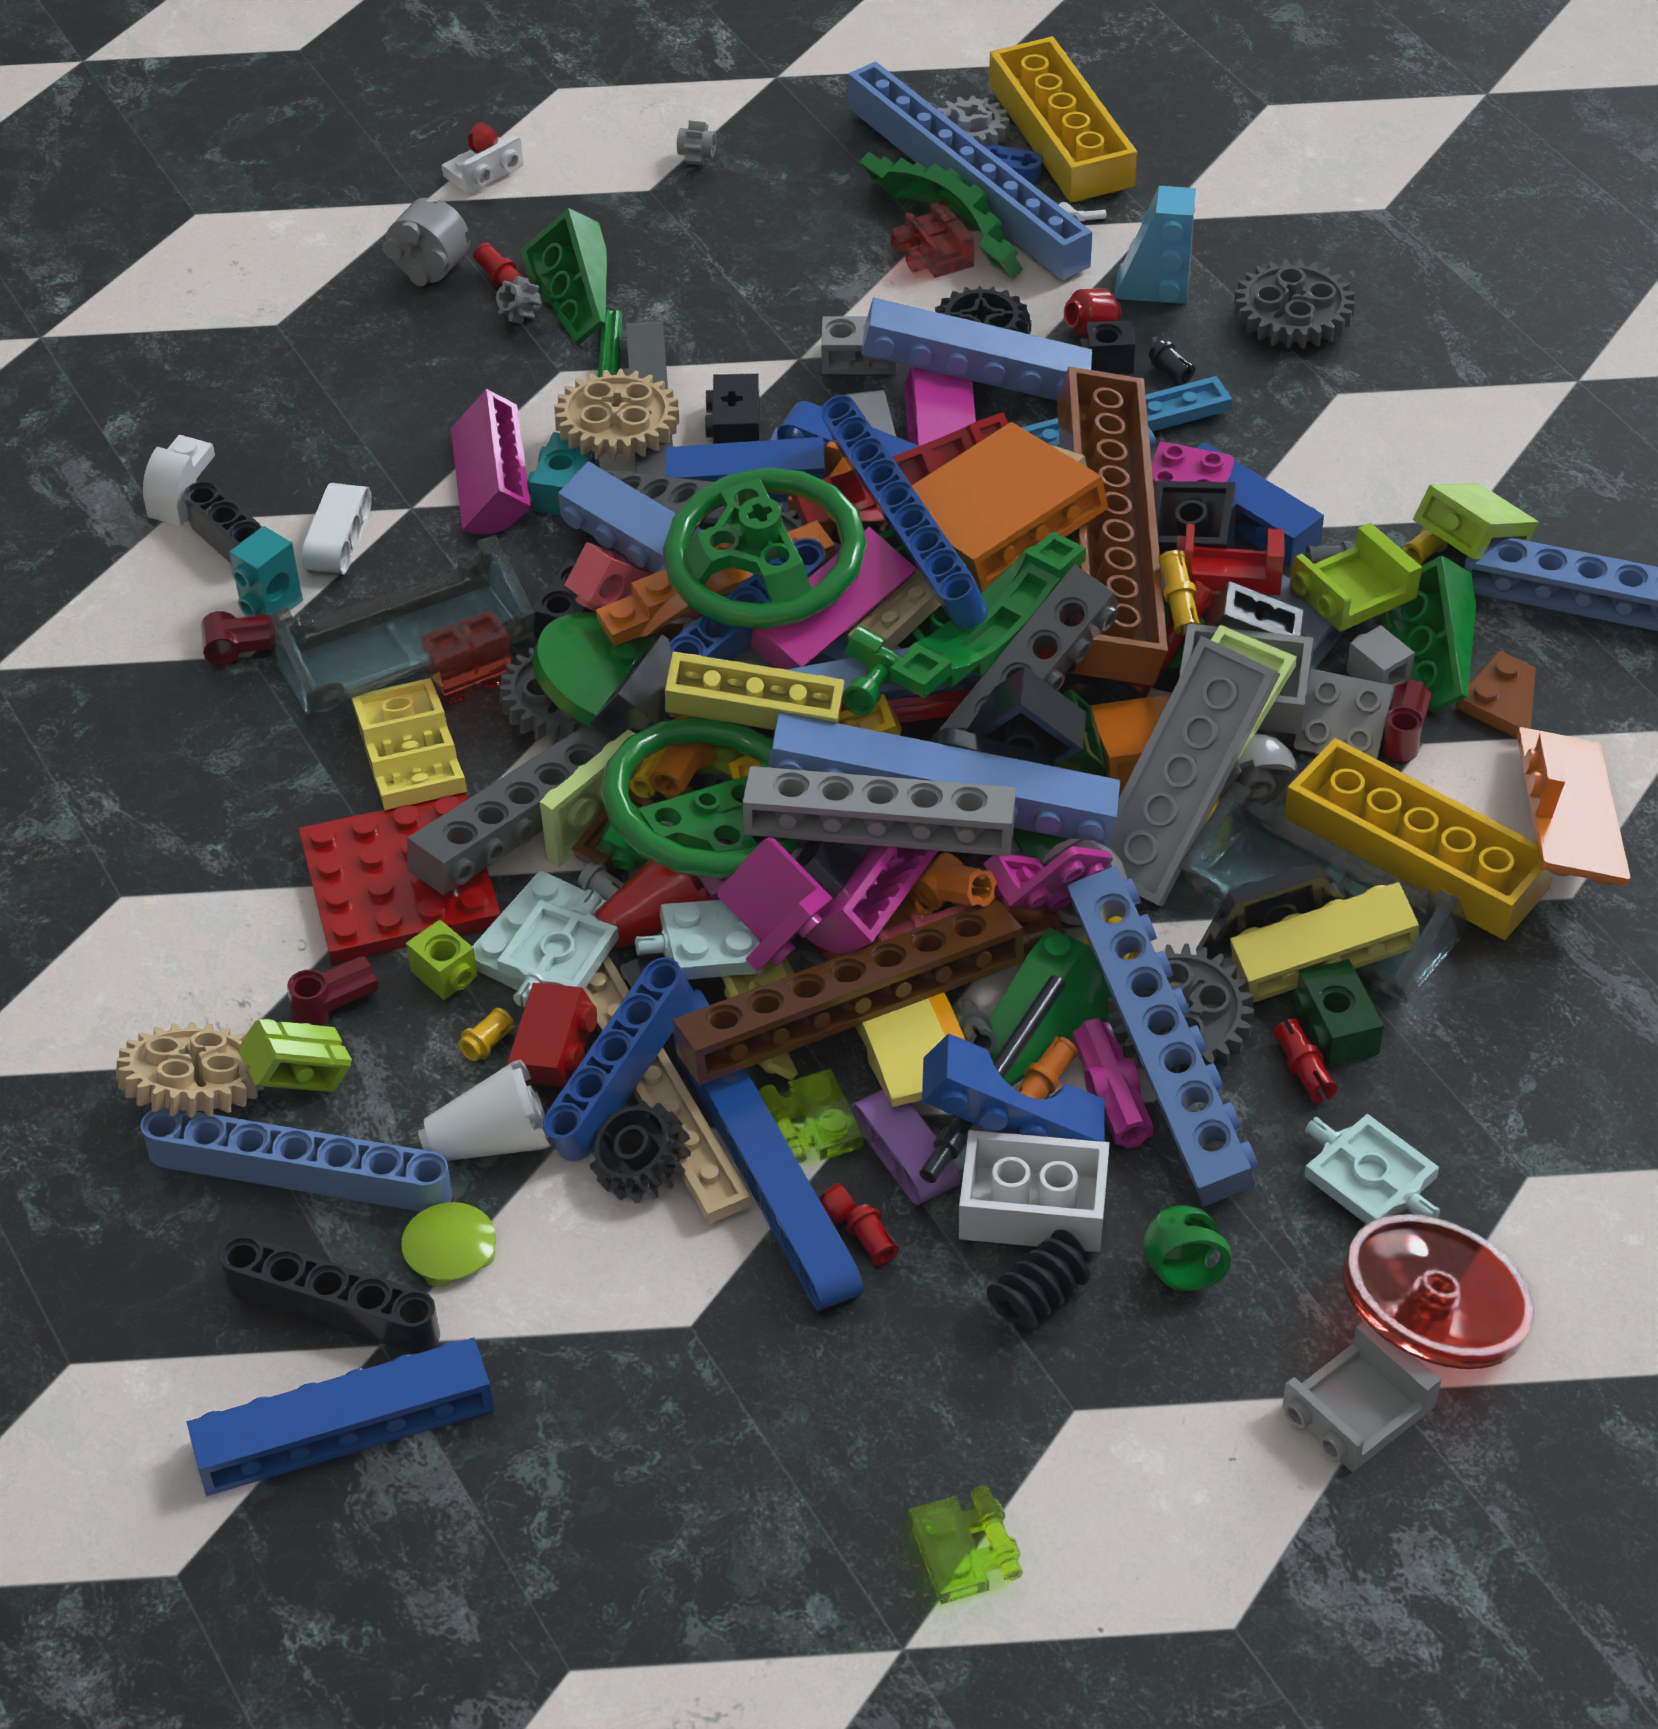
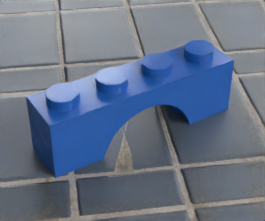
M949 1033L923 1057V1103L997 1133L1104 1142L1103 1098L1067 1083L1049 1099L1041 1100L1025 1096L1012 1088L1001 1077L987 1049Z

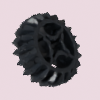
M979 285L978 289L975 290L965 287L963 293L952 291L950 298H942L940 306L935 307V312L1025 334H1030L1032 329V320H1030L1027 305L1020 303L1019 296L1010 297L1008 290L996 291L995 286L989 290L982 289Z

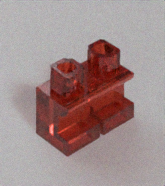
M944 200L930 204V213L918 218L912 213H905V225L890 230L891 247L896 253L905 251L906 263L912 273L928 269L933 277L937 278L974 267V236L958 220V217Z
M492 609L458 622L459 630L455 624L421 636L422 646L428 655L430 666L427 668L428 672L449 703L465 699L467 687L479 683L482 688L488 689L500 685L501 674L506 672V665L511 664L509 633Z

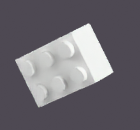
M969 1130L959 1205V1239L1038 1247L1042 1241L1050 1239L1051 1234L1057 1229H1063L1072 1233L1085 1251L1100 1252L1109 1142Z

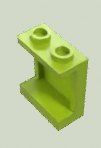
M1479 483L1429 485L1412 519L1473 560L1482 559L1492 538L1511 537L1529 541L1539 521Z
M1368 523L1358 528L1356 544L1353 548L1315 564L1303 554L1295 556L1290 577V587L1341 632L1416 599L1422 566L1372 523Z

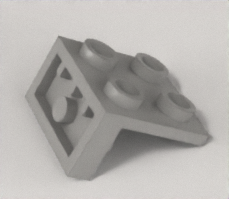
M1311 669L1301 735L1296 734L1294 749L1300 752L1319 755L1334 738H1337L1378 759L1386 715L1391 708L1394 697V685Z

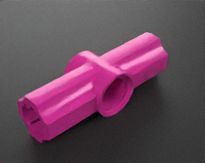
M1099 1018L1084 1021L1082 1026L1073 1031L1072 1041L1078 1050V1057L1085 1070L1086 1090L1088 1093L1104 1099V1118L1115 1144L1123 1145L1126 1149L1141 1146L1147 1138L1153 1136V1124L1140 1096L1141 1087L1136 1066L1131 1058H1124L1110 1023H1104Z

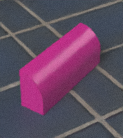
M909 366L904 382L908 442L920 446L976 422L973 383L971 380Z
M486 389L451 427L462 530L473 534H493L503 531L512 526L531 506L517 405Z
M868 527L864 531L867 547L859 576L841 598L831 607L801 623L764 630L753 629L750 646L776 668L787 670L808 666L913 576L917 568ZM838 554L808 578L811 588L819 584L836 565Z
M870 845L846 886L818 913L823 920L806 938L815 945L836 953L854 952L872 943L938 851Z

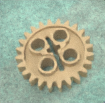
M619 369L616 375H611L608 370H603V377L599 378L593 373H589V381L586 382L577 378L575 379V387L565 386V394H559L557 396L558 404H554L556 431H560V439L568 440L570 449L580 446V453L582 455L587 454L591 450L595 451V459H599L603 454H609L610 460L614 461L618 454H623L627 460H631V453L637 452L645 457L646 448L658 451L660 450L659 442L669 443L670 435L677 433V425L680 423L678 398L673 397V389H665L664 381L653 383V375H648L643 379L639 378V372L636 370L630 376H625L623 369Z
M190 1022L187 1029H181L175 1023L171 1024V1030L169 1031L154 1027L153 1035L140 1032L138 1033V1041L127 1040L126 1048H120L119 1058H117L116 1079H118V1088L125 1089V1097H136L137 1106L152 1103V1112L168 1108L170 1116H175L181 1110L186 1111L189 1118H193L197 1111H204L210 1117L213 1116L214 1109L216 1108L229 1113L231 1112V1104L245 1107L247 1098L256 1099L258 1098V1090H264V1086H255L248 1072L249 1067L245 1066L239 1054V1046L246 1037V1034L241 1033L230 1036L231 1028L228 1027L219 1032L214 1031L213 1024H208L204 1029H197L194 1022Z

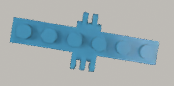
M1217 376L1145 395L1150 448L1156 446L1155 436L1152 431L1231 411L1232 397ZM1058 418L1021 427L1049 445L1060 447Z

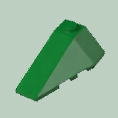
M567 208L521 248L520 252L528 279L532 284L539 286L543 293L542 298L558 313L557 318L574 341L581 344L606 322L607 249L599 222Z
M1443 555L1422 565L1416 599L1381 614L1384 628L1415 652L1411 678L1412 680L1423 682L1426 689L1432 692L1428 708L1432 713L1438 712L1468 696L1476 615V601L1471 573Z
M1050 927L1027 955L989 1018L992 1032L997 1039V1046L994 1052L990 1054L993 1062L1049 977L1053 975L1058 976L1065 982V988L1005 1076L1004 1080L1011 1087L1025 1079V1070L1031 1063L1038 1062L1054 1037H1064L1072 1042L1073 1031L1082 1026L1084 1021L1099 1018L1102 1022L1106 1023L1108 1014H1110L1108 1012V998L1112 997L1091 948L1087 944Z

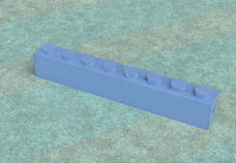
M784 712L778 713L768 768L1016 787L1013 828L1067 839L1095 840L1104 846H1108L1118 814L1120 780Z

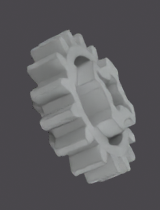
M971 96L968 101H964L963 98L957 97L955 104L946 101L945 108H937L938 111L983 146H998V142H1005L1006 134H1009L1007 110H1000V103L998 102L990 105L989 98L985 97L981 100Z

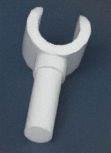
M1067 202L1058 204L1079 222L1106 218V210L1076 211Z

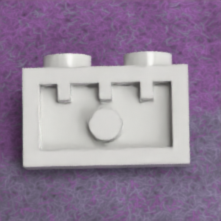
M516 135L504 141L498 137L496 145L479 154L474 153L472 150L460 154L442 164L443 176L469 195L524 166L521 139Z

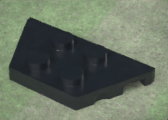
M1315 863L1300 868H1289L1281 874L1260 881L1246 882L1238 888L1229 890L1198 944L1196 954L1203 947H1207V959L1212 960L1219 954L1224 955V959L1232 957L1230 938L1238 936L1246 929L1253 927L1262 928L1280 922L1288 915L1295 913L1304 914L1322 908L1330 901L1336 899L1346 900L1355 896Z

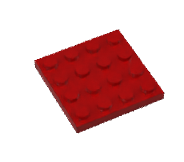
M465 792L416 804L404 805L390 810H379L299 828L331 963L406 947V943L438 920L444 922L455 933L460 935L487 929L500 916L501 913L487 868L471 877L465 884L457 886L445 895H442L407 870V837L466 801Z

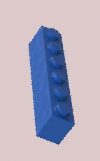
M475 1337L463 1341H450L439 1348L415 1355H402L391 1362L367 1369H354L343 1376L323 1382L306 1383L295 1390L271 1397H259L247 1404L224 1411H211L200 1418L186 1421L205 1494L210 1496L494 1411L490 1383Z

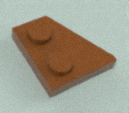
M1499 651L1469 684L1467 698L1458 701L1456 709L1517 738L1520 727L1531 729L1536 667Z

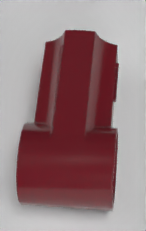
M215 611L206 615L201 622L203 655L206 660L216 665L232 663L242 652L284 647L279 613L235 618L231 613Z
M1408 679L1406 683L1396 686L1391 708L1386 715L1381 743V751L1390 760L1396 762L1411 761L1416 758L1419 752L1422 731L1432 692L1426 689L1423 682Z
M359 956L322 973L306 969L292 975L287 984L292 1020L294 1023H309L322 1026L329 1020L332 1010L378 991L377 979L371 964L365 956Z

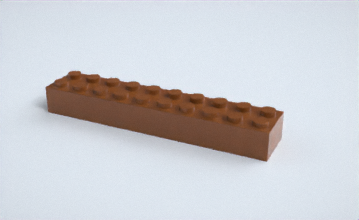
M1068 366L1057 400L1060 448L1084 455L1087 468L1102 476L1109 508L1065 538L1086 548V561L1079 568L1112 590L1119 604L1116 620L1106 631L1100 630L1094 637L1087 656L1080 663H1073V674L1154 686L1168 647L1161 567L1158 561L1160 556L1144 379ZM1080 614L1071 615V627L1080 624L1084 616Z

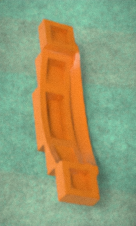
M817 520L788 532L793 542L803 538L815 539L820 542L825 549V561L836 555L834 542ZM722 543L714 548L725 550L730 548L732 544ZM731 567L712 574L705 587L719 595H724L735 590L750 578L753 573ZM664 569L632 582L633 595L596 609L598 623L615 647L637 637L652 635L668 623L693 609L686 604L668 581L667 571Z

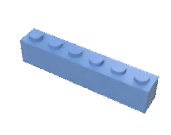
M874 297L864 326L861 355L1056 401L1058 400L1068 366L1091 370L1092 349Z

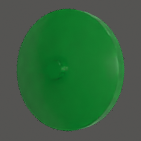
M579 612L564 615L549 623L540 634L532 658L534 674L543 691L560 709L579 722L592 727L590 722L631 667L656 642L659 636L654 633L647 637H637L614 647L598 623L596 612Z

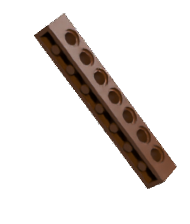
M996 898L985 908L977 905L674 1018L673 1027L677 1054L699 1085L708 1083L850 1029L863 1022L1023 963V927Z

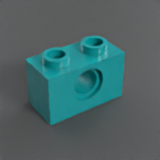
M553 432L547 446H542L540 449L535 472L531 471L527 478L529 495L532 497L533 511L561 515L560 504L556 498L558 492L588 461L600 468L599 459H595V451L591 450L587 454L582 455L580 453V446L570 449L568 440H561L560 433Z
M263 526L229 551L233 568L232 576L236 582L239 596L238 605L247 617L279 613L280 618H282L303 601L291 541Z

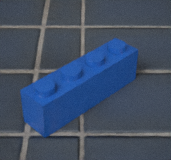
M823 437L666 447V477L716 482L729 474L769 467L804 471L819 479L826 478ZM768 493L769 497L775 501H785L790 496Z
M1206 442L1197 447L1198 449L1223 453ZM1234 460V467L1228 482L1236 483L1235 513L1239 515V523L1235 533L1261 550L1266 551L1268 528L1284 529V564L1288 567L1293 566L1294 557L1299 554L1305 556L1307 546H1319L1321 544L1324 515Z

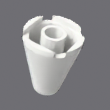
M520 1059L510 1063L424 1118L425 1128L418 1130L423 1149L439 1153L446 1161L541 1150L551 1147L552 1143L543 1129L545 1113L537 1092L534 1093L530 1085L526 1086L525 1081L532 1078L524 1062Z

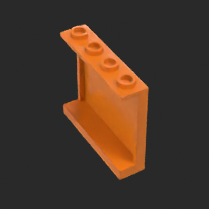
M1013 422L1008 423L912 485L963 563L967 565L979 590L982 592L1028 547L1036 546L1052 531L1066 537L1109 508L1101 475Z

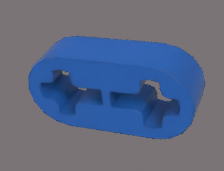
M997 145L984 146L1030 183H1034L1041 178L1042 157L1040 154L1030 150Z

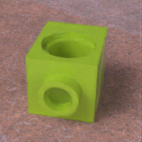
M438 920L406 943L410 971L443 1000L458 990L466 988L472 980L478 977L474 948L441 920Z

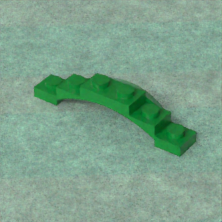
M870 152L861 159L860 164L871 180L896 199L918 200L935 204L957 213L973 224L983 235V239L977 245L991 266L1013 280L1022 272L1023 268L1016 259L1018 252L1001 231L1003 223L988 206L986 201L989 197L980 187L975 184L969 187L965 184V180L954 169L948 168L946 171L936 163H933L927 170L920 163L916 162L912 165L902 157L895 164L885 156L880 160Z
M1053 531L1036 546L1028 547L981 593L987 605L988 613L980 624L972 628L962 629L956 627L951 620L948 621L937 631L909 647V652L890 667L891 680L925 698L943 682L954 687L970 672L982 676L1074 564L1079 567L1086 561V548Z

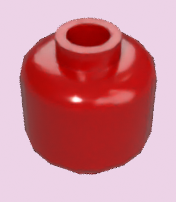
M1106 288L1079 289L1071 295L1064 306L1065 323L1079 337H1086L1087 322L1119 321L1121 317L1119 302L1114 294Z

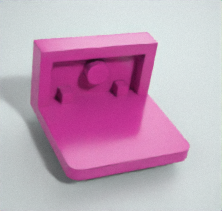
M1160 441L1151 462L1154 492L1156 481L1228 482L1234 467V457L1216 451Z
M774 838L763 840L740 864L735 874L728 877L717 891L718 897L762 941L746 958L757 972L770 961L776 966L782 963L796 948L791 941L798 934L804 939L823 920L818 913L833 899Z
M1073 846L1066 849L1045 867H1043L1038 858L1016 855H993L983 864L987 870H991L997 881L994 891L1002 898H1005L1010 907L1055 912L1071 902L1068 884L1105 870L1104 868L1113 861V858L1109 851Z

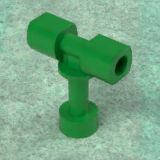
M859 625L852 634L844 653L866 664L867 675L866 677L853 679L844 690L842 700L850 712L865 716L870 714L880 701V685H887L893 682L891 680L890 667L903 656L884 647L886 638L862 625Z

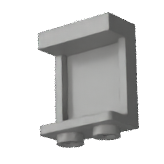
M1368 1317L1356 1327L1353 1344L1304 1382L1301 1383L1295 1377L1286 1382L1282 1408L1288 1419L1296 1427L1304 1428L1320 1443L1321 1448L1329 1458L1334 1461H1340L1353 1473L1436 1407L1441 1379L1376 1321Z

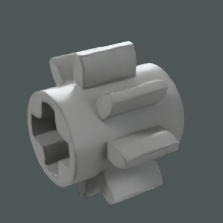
M689 120L688 129L680 128L678 131L677 154L685 155L684 161L687 164L704 165L705 157H714L716 132L708 131L709 125L706 122Z
M515 276L513 283L503 281V285L499 288L496 295L497 305L500 308L498 313L508 316L510 322L519 324L523 323L524 317L534 319L542 304L540 294L538 293L539 286L529 283L528 278Z

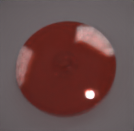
M1412 1214L1392 1215L1376 1219L1368 1223L1356 1234L1343 1261L1342 1278L1344 1288L1360 1317L1387 1342L1423 1361L1456 1369L1492 1367L1503 1363L1515 1355L1532 1327L1534 1320L1533 1299L1528 1285L1520 1272L1502 1252L1488 1241L1454 1223L1434 1217Z

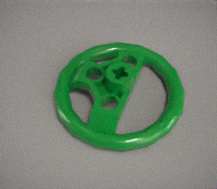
M766 467L729 474L698 490L672 518L663 546V556L669 583L691 609L723 625L764 630L801 623L834 605L858 578L867 541L859 511L836 486L804 471ZM768 493L799 496L822 507L837 524L841 547L836 565L819 584L812 588L804 563L782 522L780 506L769 497ZM724 506L725 510L716 525L697 532L693 538L694 531L714 510ZM722 543L732 544L730 548L725 550L714 548ZM774 559L787 560L784 564L781 565L768 564L771 560ZM731 567L759 575L766 588L770 602L759 604L729 600L707 589L705 584L712 574Z
M700 717L660 721L628 737L605 766L601 799L612 828L640 856L676 873L714 879L731 877L735 874L740 864L761 843H756L751 835H744L743 803L735 800L736 798H744L748 775L641 808H637L629 798L630 777L644 758L666 747L694 743L732 748L758 760L761 763L759 767H768L773 738L742 724ZM667 821L676 826L666 827L658 822ZM768 837L774 838L790 855L802 841L801 839ZM722 839H728L733 841L735 844L728 845L720 843L719 841Z

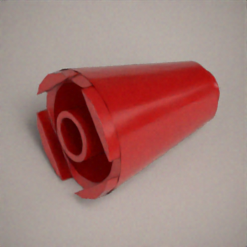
M649 860L594 912L597 920L618 927L619 939L613 947L615 950L634 945L636 936H658L663 930L660 919L661 904L709 901L712 899L706 887L702 888L696 876L676 873Z

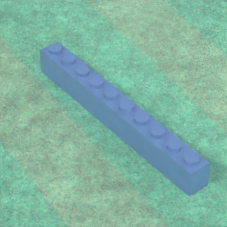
M876 61L848 73V108L927 170L933 163H936L946 171L948 168H952L961 175L966 185L971 187L975 184L980 187L989 197L986 201L988 206L1003 223L1001 231L1063 281L1091 267L1092 231Z
M588 461L558 492L560 512L563 520L572 528H581L594 536L602 546L606 548L612 547L619 551L637 567H645L653 573L666 569L663 546L672 518L676 513ZM698 527V528L694 531L693 538H694V536L696 535L697 532L702 531L703 529H701L700 527ZM728 592V593H726V594H724V595H721V596L726 597V596H727L728 594H730L731 592ZM859 622L809 665L853 658L844 652L849 642L847 634ZM896 646L893 650H898L902 648Z

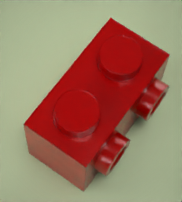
M541 983L532 984L508 1060V1064L520 1059L524 1062L532 1078L525 1081L526 1084L565 1087L584 1059L589 1033L595 1029L597 1024V1008L582 987Z

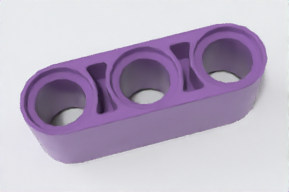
M881 1090L851 1105L852 1116L858 1130L915 1205H920L960 1184L959 1173L953 1159H950L935 1183H929L920 1176V1170L935 1149L933 1143L936 1136L910 1103L892 1107L884 1090Z

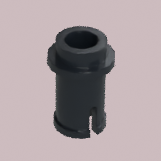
M1161 340L1155 343L1148 355L1151 359V365L1155 368L1163 369L1179 385L1190 381L1195 373V366L1175 351L1176 347L1172 342Z

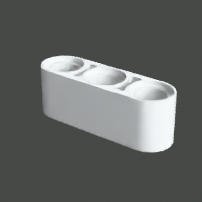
M337 483L328 484L304 541L302 565L305 570L346 574L370 514L372 498L369 487Z

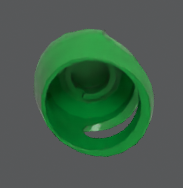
M1176 1205L1162 1209L1151 1219L1143 1236L1142 1248L1147 1264L1167 1286L1173 1289L1195 1291L1207 1288L1221 1281L1231 1267L1232 1251L1230 1245L1220 1235L1214 1220L1201 1209L1187 1205ZM1217 1249L1220 1252L1219 1261L1211 1268L1206 1267L1209 1257Z

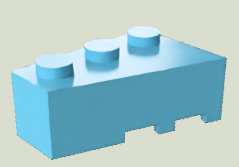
M1158 187L1142 219L1141 227L1129 246L1125 260L1118 268L1114 290L1116 299L1176 304L1187 303L1196 188Z

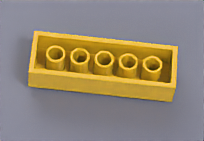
M1053 36L990 51L989 87L1007 110V113L1034 152L1040 154L1043 165L1070 203L1135 187L1136 149Z
M1334 738L1287 788L1283 822L1385 877L1399 882L1400 885L1504 941L1550 889L1553 874L1541 868L1536 842L1337 738Z

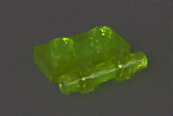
M832 1069L788 1081L790 1096L786 1098L778 1094L774 1085H766L760 1089V1096L799 1164L807 1159L805 1150L812 1147L815 1148L820 1161L864 1147L863 1134ZM800 1116L805 1127L798 1128L793 1126L790 1119Z
M987 1485L978 1486L971 1491L970 1495L975 1505L971 1510L962 1512L956 1495L908 1509L909 1523L940 1604L989 1591V1578L986 1573L988 1571L1000 1568L1005 1581H1014L1023 1574L1018 1561L1021 1556L1015 1538L1008 1536L1003 1524L1005 1513L999 1500L993 1499ZM985 1530L990 1545L977 1550L972 1533Z

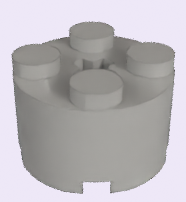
M419 198L414 201L388 228L386 241L383 243L385 255L392 259L409 276L410 280L418 286H424L427 283H434L443 279L470 248V241L467 243L465 235L468 231L465 221L454 208L440 200L436 204L426 201L428 198Z

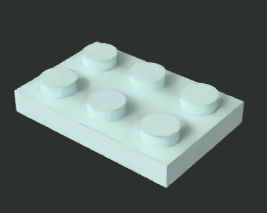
M540 870L472 946L474 948L477 971L518 991L524 981L500 973L497 965L498 958L539 900L557 906L576 907L583 897L585 890ZM602 899L601 903L596 907V909L594 910V912H595L603 903H605L606 900Z

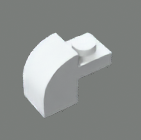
M178 435L168 449L156 447L148 461L143 480V498L149 518L180 527L183 526L188 519L184 491L189 485L196 482L197 477L215 456L212 443Z

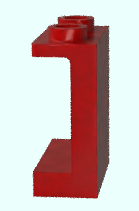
M1187 524L1186 536H1178L1177 551L1178 553L1183 551L1185 554V563L1190 582L1194 583L1196 580L1212 591H1221L1230 581L1264 595L1281 596L1284 564V529L1268 528L1266 551L1195 546V524Z

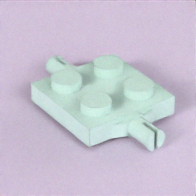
M586 890L576 907L557 906L539 900L498 958L497 965L500 973L524 981L513 996L517 1005L522 1006L523 1004L525 1008L533 983L582 987L583 990L586 988L619 939L618 927L599 921L592 915L602 901L601 896L596 891L592 894V890Z
M722 900L661 904L662 935L636 936L635 939L638 956L663 953L665 957L672 958L678 962L687 979L763 973V968L757 972L746 960L747 956L762 941Z
M1366 1114L1352 1127L1335 1132L1318 1117H1314L1313 1121L1311 1120L1308 1123L1305 1133L1324 1145V1148L1317 1157L1306 1165L1304 1177L1373 1230L1377 1231L1395 1214L1407 1209L1427 1225H1430L1438 1217L1440 1209L1420 1196V1193L1437 1179L1439 1167L1369 1114Z

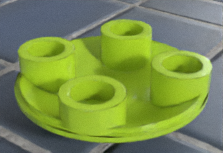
M459 1202L440 1203L421 1211L409 1222L402 1236V1253L412 1270L425 1277L429 1285L443 1287L453 1280L470 1276L482 1267L490 1265L495 1259L496 1234L489 1217L478 1208Z

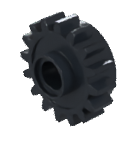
M640 1101L638 1106L628 1107L624 1105L621 1110L613 1115H608L601 1128L597 1129L594 1133L596 1135L594 1146L589 1147V1152L596 1159L590 1164V1169L598 1176L596 1180L607 1192L611 1191L618 1200L622 1201L628 1195L635 1203H640L643 1192H647L653 1199L658 1198L657 1187L662 1184L669 1189L674 1187L670 1179L673 1173L684 1174L685 1172L679 1160L691 1156V1151L684 1145L690 1139V1136L682 1127L683 1123L672 1111L668 1112L662 1104L657 1103L651 1108L645 1101Z

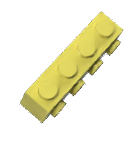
M673 651L665 688V712L775 730L779 712L839 723L845 680Z
M1399 882L1388 886L1378 885L1368 889L1364 894L1346 900L1336 899L1328 902L1322 908L1304 914H1291L1280 922L1262 928L1253 927L1246 929L1238 936L1230 938L1232 958L1234 964L1238 966L1237 972L1240 978L1247 979V992L1253 993L1254 1003L1296 989L1299 971L1350 959L1354 969L1418 948L1419 924Z

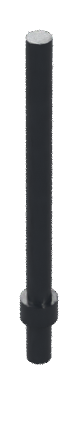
M1054 975L1049 977L993 1061L996 1070L1003 1079L1065 988V982L1060 977ZM956 1116L950 1126H946L941 1130L933 1143L934 1151L919 1172L925 1181L935 1183L950 1159H956L967 1144L966 1135L974 1123Z

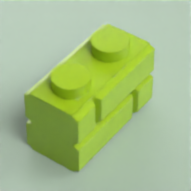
M271 1019L255 1020L239 1046V1054L245 1066L249 1067L248 1072L255 1086L335 1092L351 1067L352 1062L345 1046H341L342 1040L335 1027L318 1026L309 1023L300 1024L276 1022Z

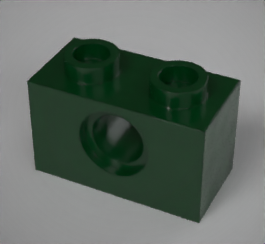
M1350 959L1299 971L1297 990L1292 993L1293 1006L1299 1017L1304 1016L1309 1026L1311 1043L1321 1050L1328 1066L1379 1054L1384 1025Z

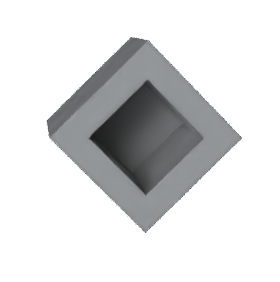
M1380 625L1366 634L1357 636L1350 643L1346 672L1354 678L1394 685L1395 691L1397 685L1406 683L1408 679H1411L1415 652Z

